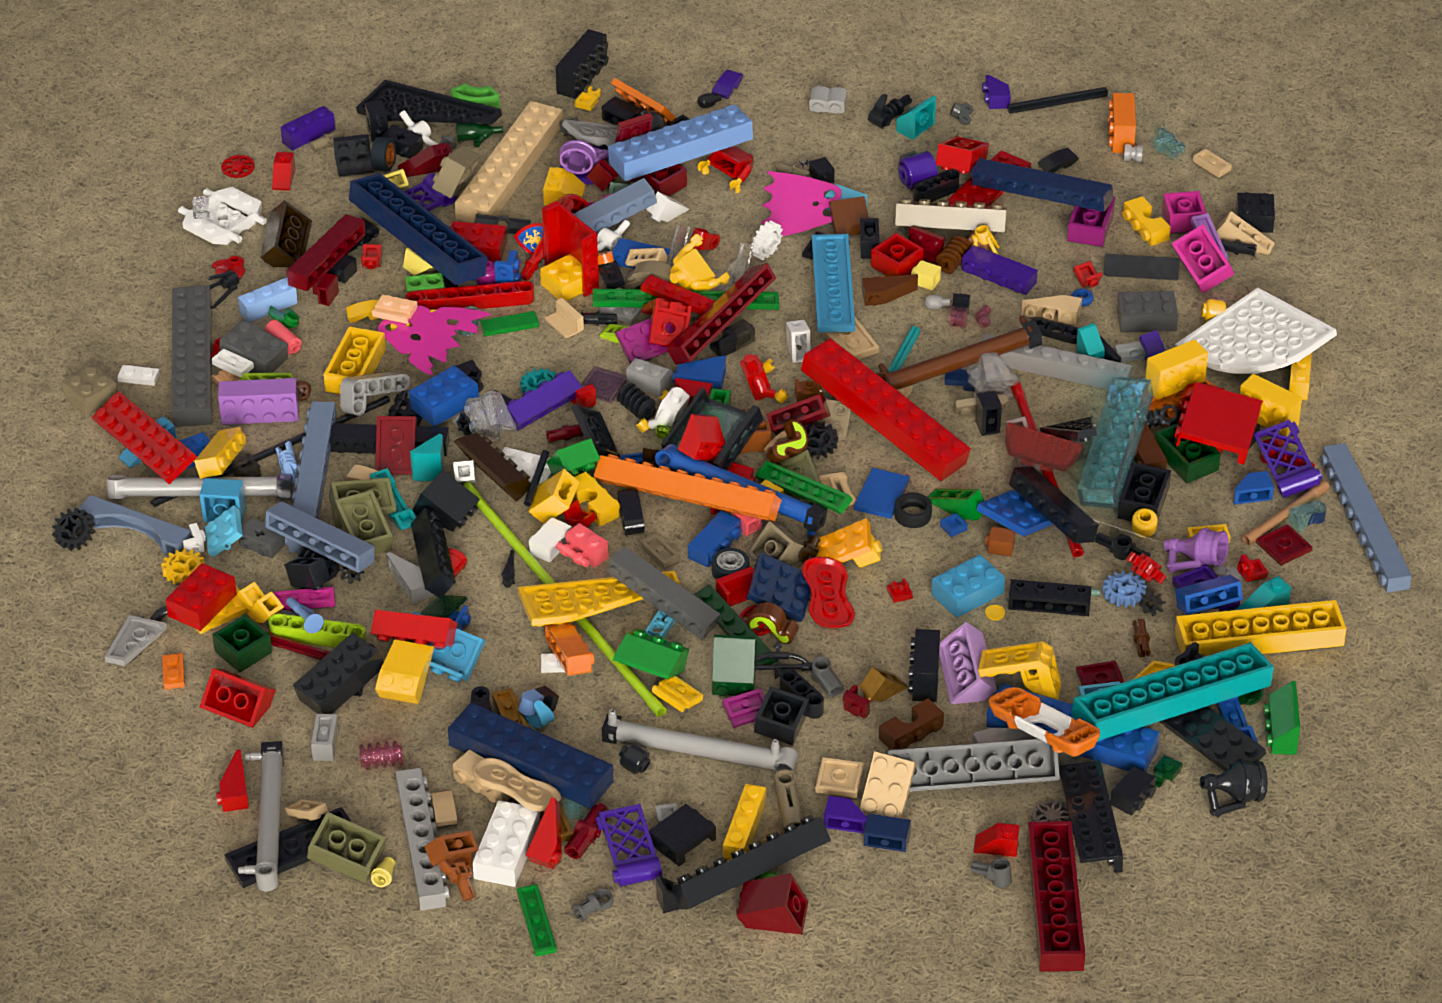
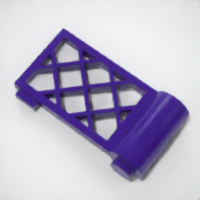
M435 173L428 174L422 183L404 191L414 200H421L420 204L428 211L439 206H449L456 199V195L449 198L432 188L435 183L433 182ZM421 190L424 192L423 195H415V193ZM424 201H433L430 204H424Z
M1290 419L1254 433V438L1273 475L1282 498L1317 486L1322 479L1319 469H1315L1312 466L1297 435L1300 431L1296 423H1291ZM1289 428L1290 433L1288 437L1279 435L1281 429ZM1266 435L1273 437L1270 444L1261 442L1260 438ZM1276 438L1286 441L1283 448L1273 446ZM1289 443L1298 446L1295 453L1286 450ZM1270 450L1280 452L1277 460L1268 456ZM1283 454L1293 457L1290 464L1281 461ZM1296 458L1302 459L1306 463V465L1301 467L1294 466L1293 464ZM1278 465L1288 468L1286 473L1277 475L1276 469Z
M641 804L599 812L596 822L598 829L604 832L615 870L612 871L614 883H618L619 887L654 880L658 876L662 877L660 860L656 855ZM638 812L639 817L634 822L626 818L628 813ZM614 817L618 819V822L615 826L606 823L605 818ZM622 822L632 826L628 833L618 829ZM635 829L644 832L641 840L631 835ZM614 833L624 837L620 844L612 841L611 838ZM628 839L637 844L633 851L624 847ZM642 846L648 849L650 854L642 856L637 851ZM620 850L630 855L626 860L618 861L617 854Z

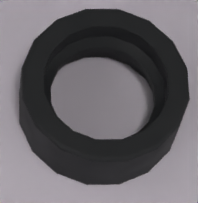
M916 492L901 495L895 502V520L907 528L925 526L932 517V503L930 499ZM915 506L920 507L924 511L918 514H910L903 511V509Z

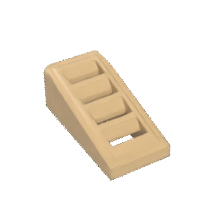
M664 248L630 249L625 264L636 267L638 263L643 261L666 263L668 256Z

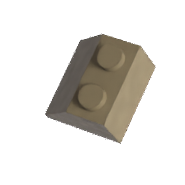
M769 521L748 551V554L757 560V556L762 552L786 564L793 565L798 562V554L801 548L804 547V544L784 526Z

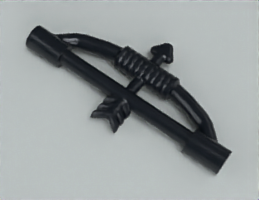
M776 642L774 645L776 652H768L756 656V662L764 659L777 660V665H756V670H775V679L779 677L780 672L784 669L812 671V662H808L804 657L789 653L788 651L780 652V648H782L780 642ZM790 658L801 661L802 664L781 665V660H788Z

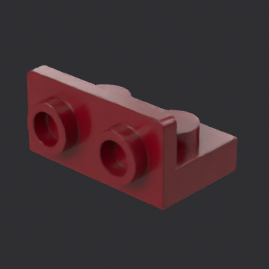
M914 225L910 227L908 240L924 248V261L928 263L936 262V257L944 248L945 237Z

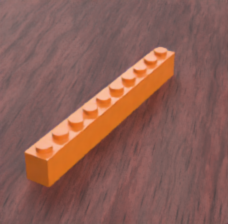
M608 454V457L600 455V460L594 473V478L605 484L627 489H637L644 493L772 522L776 520L782 501L776 496V492L765 489L762 492L758 491V488L747 485V488H744L740 484L731 481L729 484L723 483V480L713 477L711 480H708L700 474L691 476L688 475V472L682 470L673 472L665 466L655 468L653 467L654 465L647 462L637 464L633 459L625 458L624 461L612 454Z

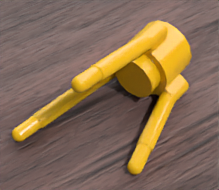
M986 225L977 227L975 235H972L974 245L978 247V242L982 245L989 244L992 252L998 254L995 247L999 249L1000 246L990 232L989 227Z

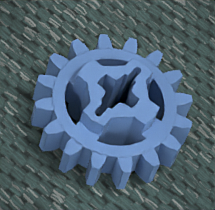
M1122 571L1121 574L1114 572V576L1108 575L1107 580H1104L1102 594H1104V599H1109V604L1115 602L1116 607L1123 605L1124 608H1127L1128 605L1135 607V602L1141 604L1142 595H1146L1147 585H1144L1145 580H1139L1140 575L1132 576L1133 572L1125 574V571Z

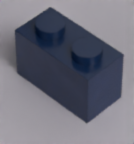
M868 814L864 829L863 846L906 852L911 831V820Z

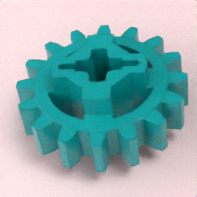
M542 367L539 370L533 368V372L526 371V375H522V380H520L521 393L536 390L544 381L550 382L556 376V371L550 372V368L543 370Z

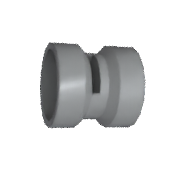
M1125 144L1124 161L1129 162L1133 159L1136 162L1142 163L1143 145L1132 147L1131 144Z

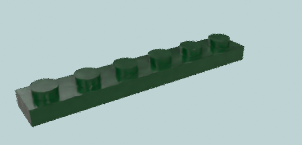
M710 584L693 594L721 614L717 624L727 635L756 637V656L772 652ZM764 659L756 662V665H772L777 660Z

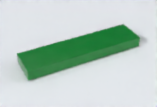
M538 884L516 888L535 957L556 953V944Z

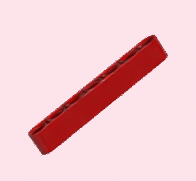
M529 281L418 290L407 293L406 299L417 301V306H425L429 310H438L441 307L475 310L519 306L534 302V285Z

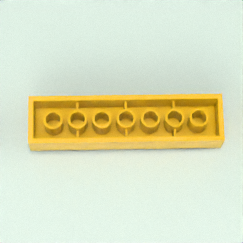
M1330 600L1176 616L1174 634L1181 654L1193 642L1199 644V653L1206 656L1248 643H1252L1262 654L1344 646L1346 626L1337 601Z

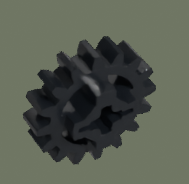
M815 421L814 425L808 422V427H805L809 442L804 451L808 450L811 457L816 456L817 459H820L821 455L827 458V453L833 454V448L837 449L838 435L836 429H832L831 424L826 426L825 421L821 424Z
M75 508L74 512H72L70 509H67V514L61 512L62 518L55 519L58 524L52 526L55 530L52 535L56 538L55 542L62 548H68L72 551L76 547L80 550V545L87 546L86 541L93 540L90 534L96 532L92 528L96 524L85 510L80 511L78 508Z

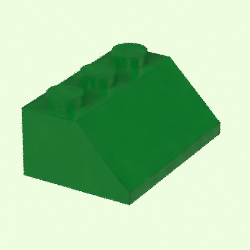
M635 629L626 633L613 656V661L668 680L684 672L689 648L683 647V644L680 642H669L662 636H651L646 634L645 630Z
M1291 681L1271 693L1268 703H1264V716H1268V719L1266 718L1265 731H1269L1266 742L1267 746H1271V754L1297 755L1300 717L1296 681Z

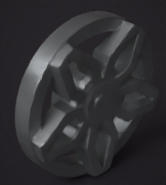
M1061 800L1038 803L1033 811V822L1070 821L1067 805L1062 803Z

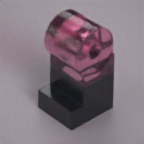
M953 294L951 326L966 328L970 309V295Z

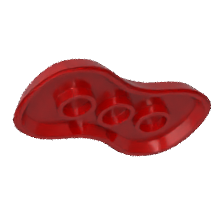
M828 557L807 559L802 566V573L811 589L809 613L813 621L817 625L829 629H838L850 625L855 618V612L845 592L848 579L845 566L838 560Z

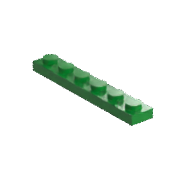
M765 461L755 474L759 481L763 482L766 479L788 493L814 504L817 503L827 507L829 510L841 515L853 501L852 497L844 492L769 461Z

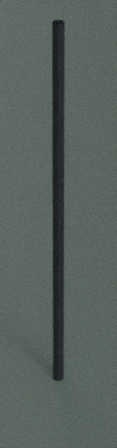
M384 396L366 404V410L363 414L389 403V397ZM346 413L337 417L335 423H345L358 416ZM305 432L236 462L228 466L222 475L212 477H224L276 453L275 448L277 447L284 450L286 449L285 443L288 441L292 443V446L302 442V438L306 434ZM179 496L158 497L151 500L150 503L153 507H156Z

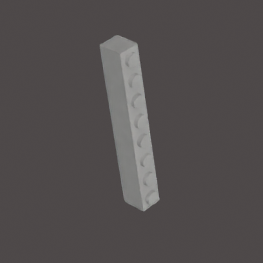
M985 334L982 341L996 336ZM1041 345L1032 349L1025 346L981 361L1117 392L1123 390L1131 382L1132 365Z

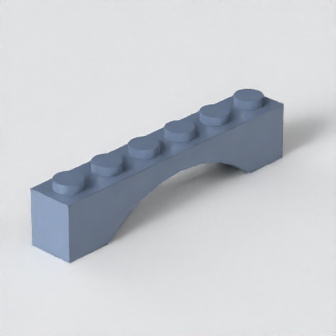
M92 495L78 508L80 511L85 510L93 518L92 521L96 524L93 528L122 527L137 530L155 540L165 554H175V550L182 552L184 549L183 540L192 538L191 531L186 528Z

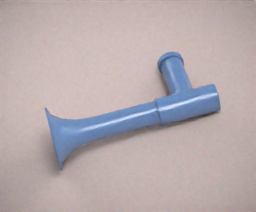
M293 597L287 599V605L305 620L304 628L308 633H316L322 628L324 620L320 614H314L313 609L298 603Z

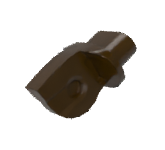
M810 535L808 541L803 542L805 545L798 554V558L802 563L809 558L816 557L819 552L817 546L821 539Z

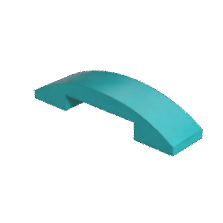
M386 468L369 474L370 479H390L396 511L388 515L398 529L410 528L416 515L411 508L408 509L395 487V480L389 470Z

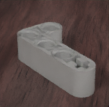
M392 371L346 377L342 380L340 387L341 410L344 413L360 416L366 410V396L405 391L410 386V378L407 374Z

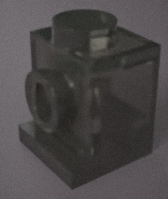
M249 453L239 456L231 462L234 476L261 477L260 465Z

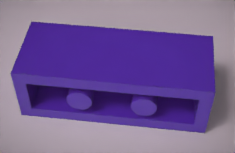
M322 106L281 126L282 143L293 151L310 141L322 137L323 134L334 131V113L325 106Z

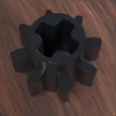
M467 411L466 414L460 413V417L457 420L458 431H464V435H470L472 432L477 433L481 425L480 416L474 415L472 411Z
M345 566L342 569H338L343 574L341 579L348 578L349 584L353 583V579L361 581L359 576L365 573L364 571L359 573L355 571V573L350 574L348 573L349 568Z
M1150 591L1149 597L1142 595L1144 601L1139 606L1145 608L1144 614L1150 611L1152 616H1156L1157 610L1159 612L1164 611L1161 607L1166 601H1162L1160 598L1162 596L1161 593L1154 596V591ZM1156 601V605L1150 606L1149 602Z

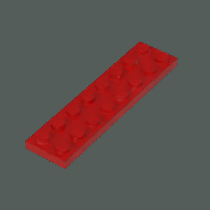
M120 391L111 396L91 417L99 426L169 485L197 458L190 449Z

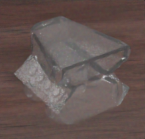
M997 353L981 354L977 364L966 369L968 373L967 381L975 388L973 393L975 397L977 393L995 390L997 394H1004L1009 399L1013 396L1010 386L1016 385L1019 382L1017 376Z
M489 391L480 397L466 400L464 411L470 418L469 428L472 434L478 433L481 437L485 435L492 441L500 439V431L517 429L500 392Z

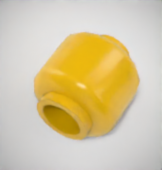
M1208 299L1206 303L1203 302L1201 317L1204 318L1206 323L1227 309L1225 301Z
M1142 508L1137 510L1132 516V531L1146 537L1152 536L1157 530V515L1150 509Z

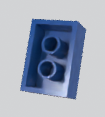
M455 365L408 391L411 409L433 427L480 401L478 383Z

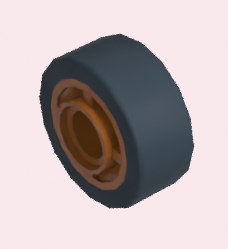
M377 137L371 149L372 167L377 171H391L396 159L395 142L392 138Z

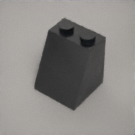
M443 470L420 494L412 510L416 517L425 507L431 511L435 510L441 515L443 527L453 532L457 527L461 529L465 525L468 515L472 517L477 512V504L480 499Z

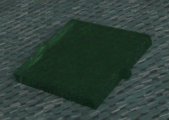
M444 595L441 599L437 597L420 614L448 618L455 610L459 609L467 598L466 596Z

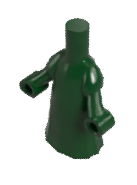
M456 123L457 142L474 140V147H480L482 142L489 138L491 134L503 133V126L491 127L488 124Z

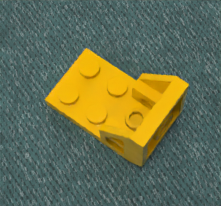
M1041 641L982 650L978 668L980 677H994L997 674H1014L1021 671L1025 687L1034 693L1059 700L1062 682L1052 646Z

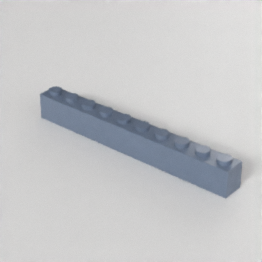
M312 401L311 409L307 410L308 423L305 422L306 436L302 438V447L304 449L300 450L301 463H298L297 466L299 477L295 478L296 491H293L292 501L294 505L291 506L319 519L331 451L330 437L333 423L336 422L335 402ZM285 537V545H288L289 553H299L302 545Z
M1346 443L1323 446V453L1320 455L1321 466H1325L1327 478L1333 482V490L1338 493L1339 502L1345 507L1346 517L1352 521L1353 531L1358 533L1359 543L1365 548L1366 558L1372 562L1373 572L1378 574L1380 586H1384L1386 593L1410 589L1412 575Z

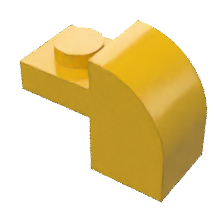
M255 582L240 590L237 594L249 609L247 612L248 616L257 623L266 622L270 616L278 614L284 608L272 591L264 595Z

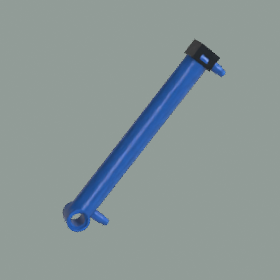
M669 444L655 455V461L659 467L671 468L673 472L682 470L688 472V475L694 476V474L703 475L708 480H711L713 477L723 480V483L729 484L731 481L740 484L744 488H747V485L758 488V491L764 492L767 489L776 492V496L782 500L778 513L804 523V528L808 529L807 539H809L810 535L815 536V533L825 524L827 507L817 503L812 506L706 461L695 460L679 451L676 445Z

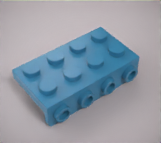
M413 611V614L422 615L420 613ZM456 628L453 647L446 646L445 649L434 647L429 666L432 667L430 671L441 676L443 672L449 674L448 678L458 683L460 680L467 682L486 641Z

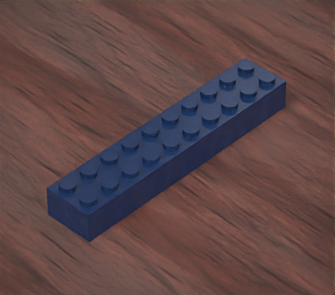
M381 173L350 181L349 201L455 285L462 284L486 275V255Z

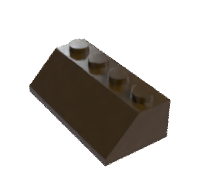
M285 200L270 212L260 258L272 267H291L306 252L312 220Z
M473 433L454 441L466 457L473 460L474 464L514 501H519L528 491L531 484L529 479L531 477L524 470L519 472L516 469L518 465L510 458L506 460L504 452L498 447L494 449L491 446L493 443L485 435L481 437L478 433Z

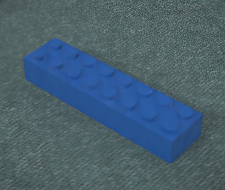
M1002 683L997 693L1014 686ZM1027 691L1039 697L1040 702L1069 717L1072 716V704ZM989 706L986 727L1009 728L1007 722L994 716ZM1034 723V725L1049 733L1055 734L1058 732L1043 723ZM1140 727L1097 741L1094 748L1078 756L1101 761L1103 764L1130 771L1135 766L1146 772L1158 749L1160 732Z

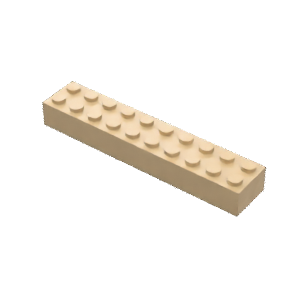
M533 101L528 103L455 202V217L457 220L475 223L476 214L497 216L559 131V122L563 120L562 109Z

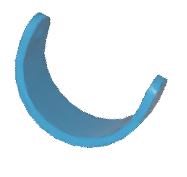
M540 700L535 701L533 704L537 714L535 713L532 716L523 714L525 720L537 730L555 720L553 712Z

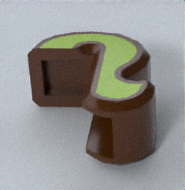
M790 419L784 423V429L789 440L774 443L772 447L767 449L766 455L770 462L775 464L782 463L788 457H794L807 448L809 442L808 434L803 424L799 421Z
M769 602L756 605L747 620V625L750 629L764 623L779 642L783 644L792 643L799 630L794 620H786V614L781 607Z

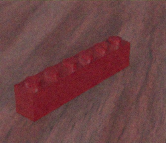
M345 214L288 268L286 273L288 285L308 291L365 236V220Z

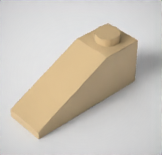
M1232 211L1219 223L1216 229L1220 239L1230 241L1241 240L1242 243L1257 244L1255 252L1269 255L1275 244Z

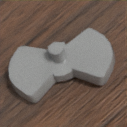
M1221 565L1218 567L1214 566L1213 572L1218 577L1231 574L1238 580L1242 579V575L1239 574L1237 567L1231 569L1230 566L1224 567Z

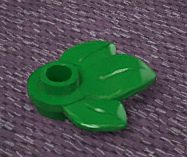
M270 306L268 314L272 318L283 322L288 328L298 327L299 316L293 310L287 308L284 312H281Z

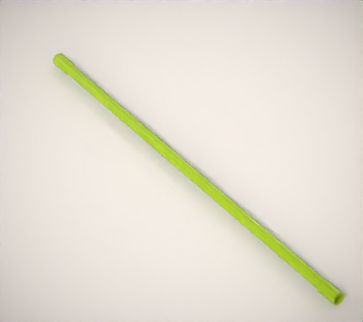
M464 483L463 486L480 499L477 507L543 584L556 583L482 498L472 483ZM587 618L576 620L580 627L646 702L656 717L664 715L666 708L653 696L628 665L613 661V656L616 653L615 650Z

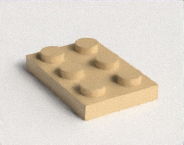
M856 317L855 331L821 332L826 339L832 338L858 360L879 353V346Z
M874 751L860 810L866 816L868 814L902 818L917 762Z

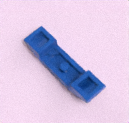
M1238 696L1217 703L1221 717L1258 743L1252 726L1247 724L1238 701Z

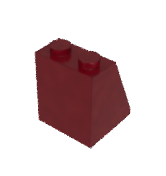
M789 873L744 882L736 914L738 920L742 922L745 928L802 935L809 901L792 874Z

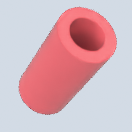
M272 320L266 325V332L288 344V354L291 355L300 350L301 340L281 322Z

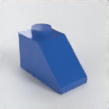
M1268 471L1248 473L1234 490V505L1272 500L1274 485Z

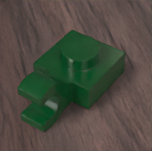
M1164 755L1154 767L1155 786L1160 788L1166 779L1173 781L1181 771L1183 763Z

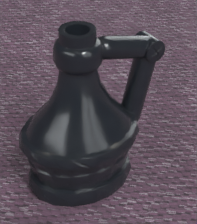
M1239 758L1222 774H1206L1201 776L1200 787L1207 790L1211 808L1210 814L1220 817L1223 814L1244 808L1246 802H1261L1266 796L1268 787L1267 771L1264 763L1258 760L1249 762ZM1219 789L1228 793L1236 802L1219 807L1215 790Z

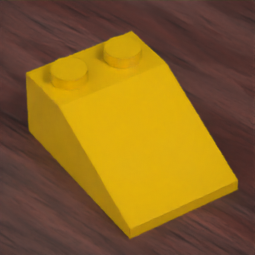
M394 640L380 669L375 687L378 696L419 704L434 646Z

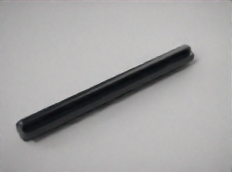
M1106 87L1012 103L1007 105V109L1012 114L1107 97L1108 90Z

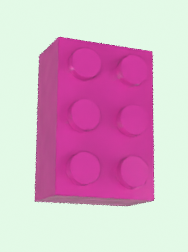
M1203 224L1171 243L1175 253L1202 293L1207 292L1235 275L1231 265Z

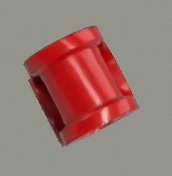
M694 228L691 236L692 238L698 234L703 238L701 240L702 244L694 247V249L701 251L714 250L720 242L719 235L711 234L704 228Z

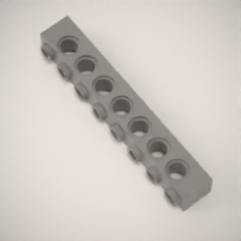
M421 768L395 771L420 911L446 907V899L449 898L448 885H443V882H446V875L440 870L438 865H431L424 847L435 840L434 835H437L436 823L431 822V819H434L432 806L428 807V804H431L430 792L425 791V788H428L427 777L422 776Z

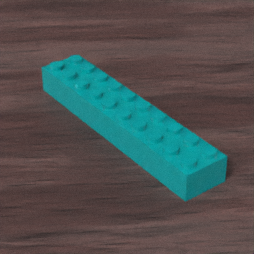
M1252 643L1244 644L1075 697L1071 718L1075 720L1080 718L1099 728L1100 737L1098 741L1269 687L1272 682L1274 666Z

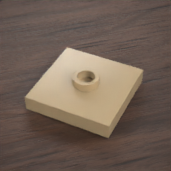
M822 757L815 793L857 798L864 763Z

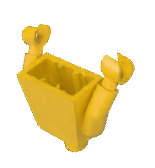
M698 234L694 235L690 239L691 242L687 243L673 259L674 266L670 269L671 282L674 284L679 283L682 288L697 291H708L717 287L718 284H728L730 279L728 272L715 279V274L696 249H693L695 246L702 244L701 240L703 238Z

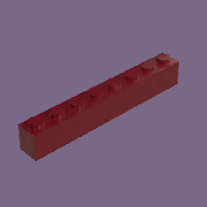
M768 263L752 266L666 349L675 365L691 362L776 279Z

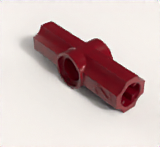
M602 803L594 805L585 819H580L577 822L573 836L564 847V852L570 858L581 859L590 844H595V839L600 837L601 830L598 829L596 817H599V812L609 810L606 805Z

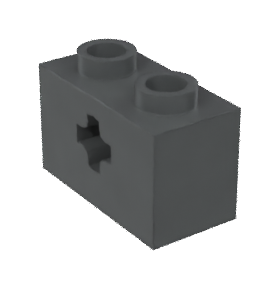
M251 518L242 527L243 536L239 538V544L244 549L253 550L261 556L273 559L285 546V537L266 528L264 522Z

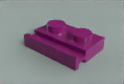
M761 688L722 701L724 710L733 728L755 722L756 715L765 698Z

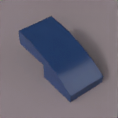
M958 369L945 374V385L964 386V391L983 392L985 377L977 373Z

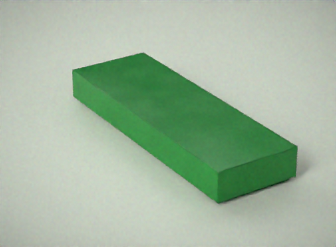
M535 311L480 320L485 337L539 327Z

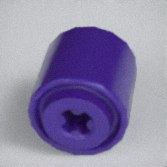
M929 151L902 158L898 163L899 177L907 189L910 190L914 189L916 183L938 175L935 160Z

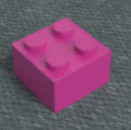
M1200 191L1163 193L1162 212L1165 221L1171 227L1170 233L1191 232L1194 230L1190 221L1191 217L1206 214Z

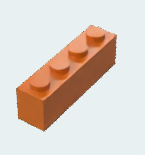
M571 622L545 625V640L567 676L592 672L591 664H594L593 653L588 650L587 643L583 642L581 634H578L576 626L572 625Z

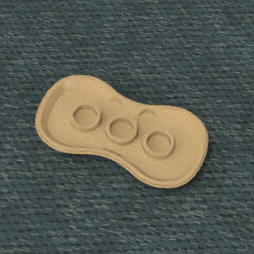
M485 758L475 763L472 767L474 778L478 783L510 795L530 810L545 811L551 797L555 798L557 802L561 799V794L552 785L523 775L505 761Z

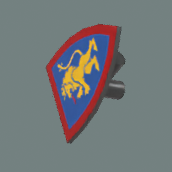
M543 223L526 225L513 236L518 246L530 255H532L543 237Z

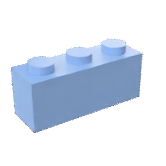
M287 277L238 297L239 312L248 322H253L269 315L270 306L280 311L298 303L296 288L288 285Z

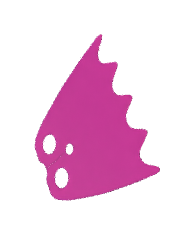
M767 171L775 181L771 185L764 187V190L772 194V199L762 205L771 211L770 217L763 220L762 224L765 225L766 221L769 222L771 220L781 225L780 228L783 231L780 234L787 236L832 222L831 216L823 215V210L829 208L830 201L841 198V189L838 186L805 176ZM827 190H833L835 196L827 199L824 197V193ZM814 201L819 202L817 206H813Z

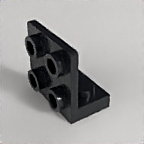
M368 134L333 138L334 155L339 177L374 172L371 163Z

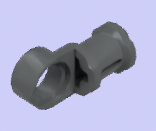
M599 889L592 894H588L585 900L571 906L572 912L582 922L594 911L598 912L599 910L609 909L613 905L612 893L608 889ZM601 897L609 898L608 901L603 903L598 901Z

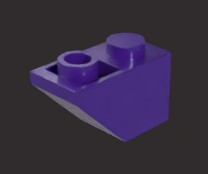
M985 75V82H982L985 103H988L989 109L1007 108L1011 99L1009 85L990 75Z

